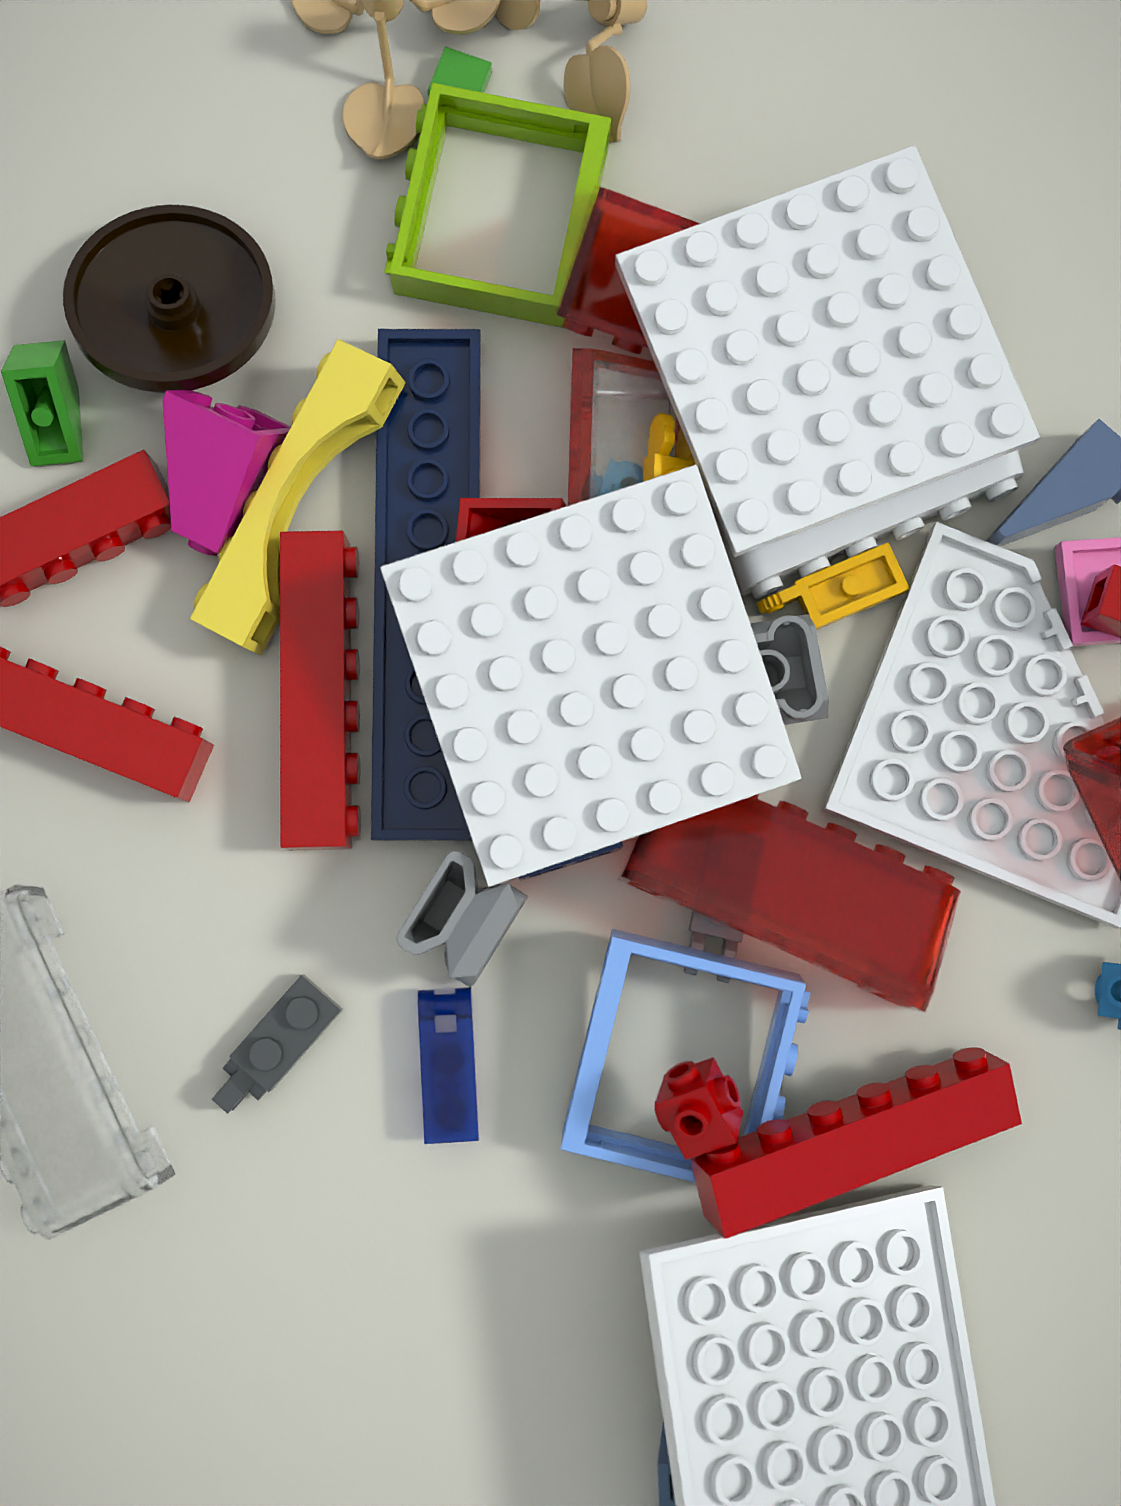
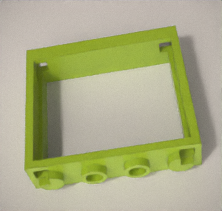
M432 83L428 103L422 104L421 110L417 111L416 133L420 134L418 148H410L406 159L405 179L410 180L407 196L399 195L396 203L394 224L395 227H399L396 244L388 243L386 248L387 261L384 273L390 275L394 294L571 329L610 143L611 118ZM447 126L583 153L553 295L416 268Z

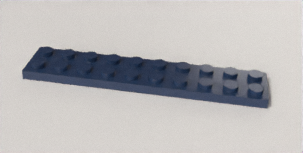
M378 329V358L392 364L406 383L383 427L377 430L371 840L472 841L380 567L456 543L460 498H480L481 332L480 329Z

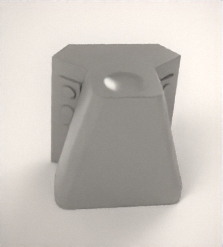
M809 614L799 616L785 615L774 620L750 623L784 725L828 718L829 698L815 624Z
M452 851L446 855L396 937L398 946L410 954L419 955L446 944L444 956L445 964L449 970V978H455L471 988L488 964L528 896L511 886L509 882L490 887L487 886L479 893L474 862L463 853Z

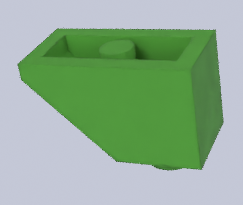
M65 340L13 345L3 365L1 374L30 466L82 462L83 446L79 389Z

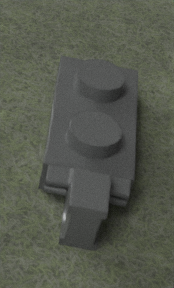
M301 975L229 1056L231 1059L222 1069L231 1078L228 1079L212 1100L227 1114L231 1110L233 1111L249 1093L257 1100H260L267 1091H272L343 1009L306 975Z

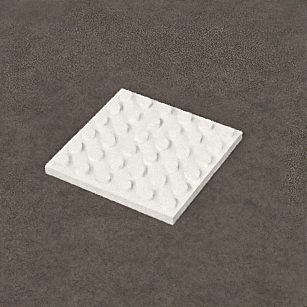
M915 145L616 254L615 256L616 269L733 557L740 556L1033 445L1041 438Z
M697 465L380 567L488 887L802 779Z
M928 1185L779 1219L724 1239L718 1233L639 1251L676 1506H996L943 1187Z

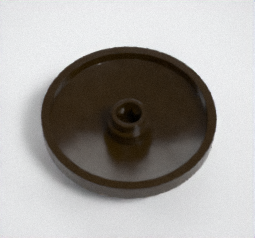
M157 205L124 214L101 227L87 239L78 250L67 271L63 289V307L68 326L79 349L87 360L107 377L142 391L165 393L167 390L191 391L225 379L244 366L255 355L266 339L273 322L275 289L269 264L260 246L248 232L234 221L221 214L199 207Z

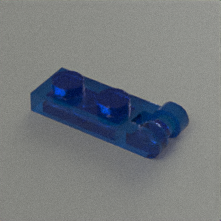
M472 987L455 988V993L435 994L434 989L418 990L424 1144L479 1141ZM456 1015L457 1031L437 1032L436 1016Z

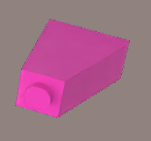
M167 390L163 398L171 529L173 532L189 539L188 546L203 554L215 556L221 552L225 542L234 536L244 517L243 509L246 500L251 493L258 490L268 471L267 466L271 453L278 445L283 443L291 426L258 410L238 405L236 408L223 403H215L214 408L210 407L212 402L211 396L193 390Z

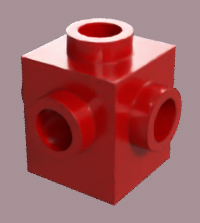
M714 1057L698 1063L693 1061L681 1062L664 1074L654 1103V1109L659 1125L665 1132L670 1131L685 1160L736 1144L743 1117L740 1095L734 1080L729 1075H723Z

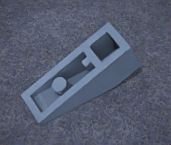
M1098 419L1072 444L986 541L1001 547L1093 512L1110 499L1118 504L1121 501V437L1102 420Z

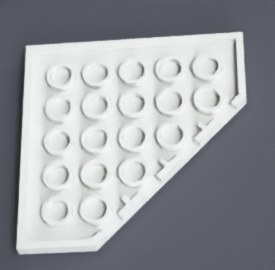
M936 522L931 527L909 584L910 590L905 594L822 810L1115 929H1121V747L1118 742L1114 743L1101 716L1104 714V711L1087 674L1082 675L1070 649L1073 644L1056 607L1051 608L1039 583L1042 577L1034 560Z

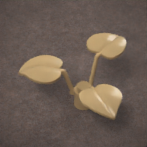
M291 0L293 8L302 23L309 29L322 34H336L343 31L350 23L352 13L360 16L363 15L364 9L369 16L375 19L385 85L366 83L357 87L344 103L342 112L343 123L350 139L369 158L380 160L402 153L420 135L416 133L417 111L421 110L422 104H425L422 94L417 87L408 84L394 86L386 22L392 21L399 15L404 0ZM410 0L421 12L432 10L433 21L440 30L458 35L476 32L487 25L496 13L500 0Z
M500 0L495 15L507 28L524 30L536 21L540 11V0ZM579 0L588 1L591 16L599 24L606 26V29L587 42L586 54L574 55L568 60L564 74L565 99L569 110L610 117V142L621 141V126L630 97V74L627 63L618 50L608 45H600L611 36L621 35L622 25L638 23L645 15L647 0Z

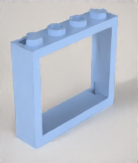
M612 929L562 1131L560 1150L696 1183L690 1159L685 1160L678 1146L589 1124L630 955L634 954L779 990L743 1136L757 1131L758 1126L766 1121L783 1118L785 1097L780 1096L779 1092L783 1076L791 1077L796 1066L798 1044L792 1043L797 1022L804 1024L808 1017L809 1010L807 1005L811 992L805 991L806 983L800 974Z

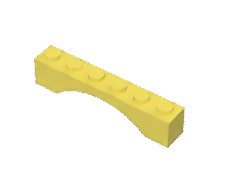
M337 339L331 352L325 354L317 368L315 383L307 398L302 399L296 406L292 416V426L283 443L278 445L271 453L268 460V471L258 490L251 493L246 500L243 509L244 517L234 536L228 538L219 553V564L210 581L204 584L198 591L194 601L195 609L190 617L192 621L261 656L280 622V532L288 531L299 501L314 478L326 465L358 439L383 427L406 383L392 364Z

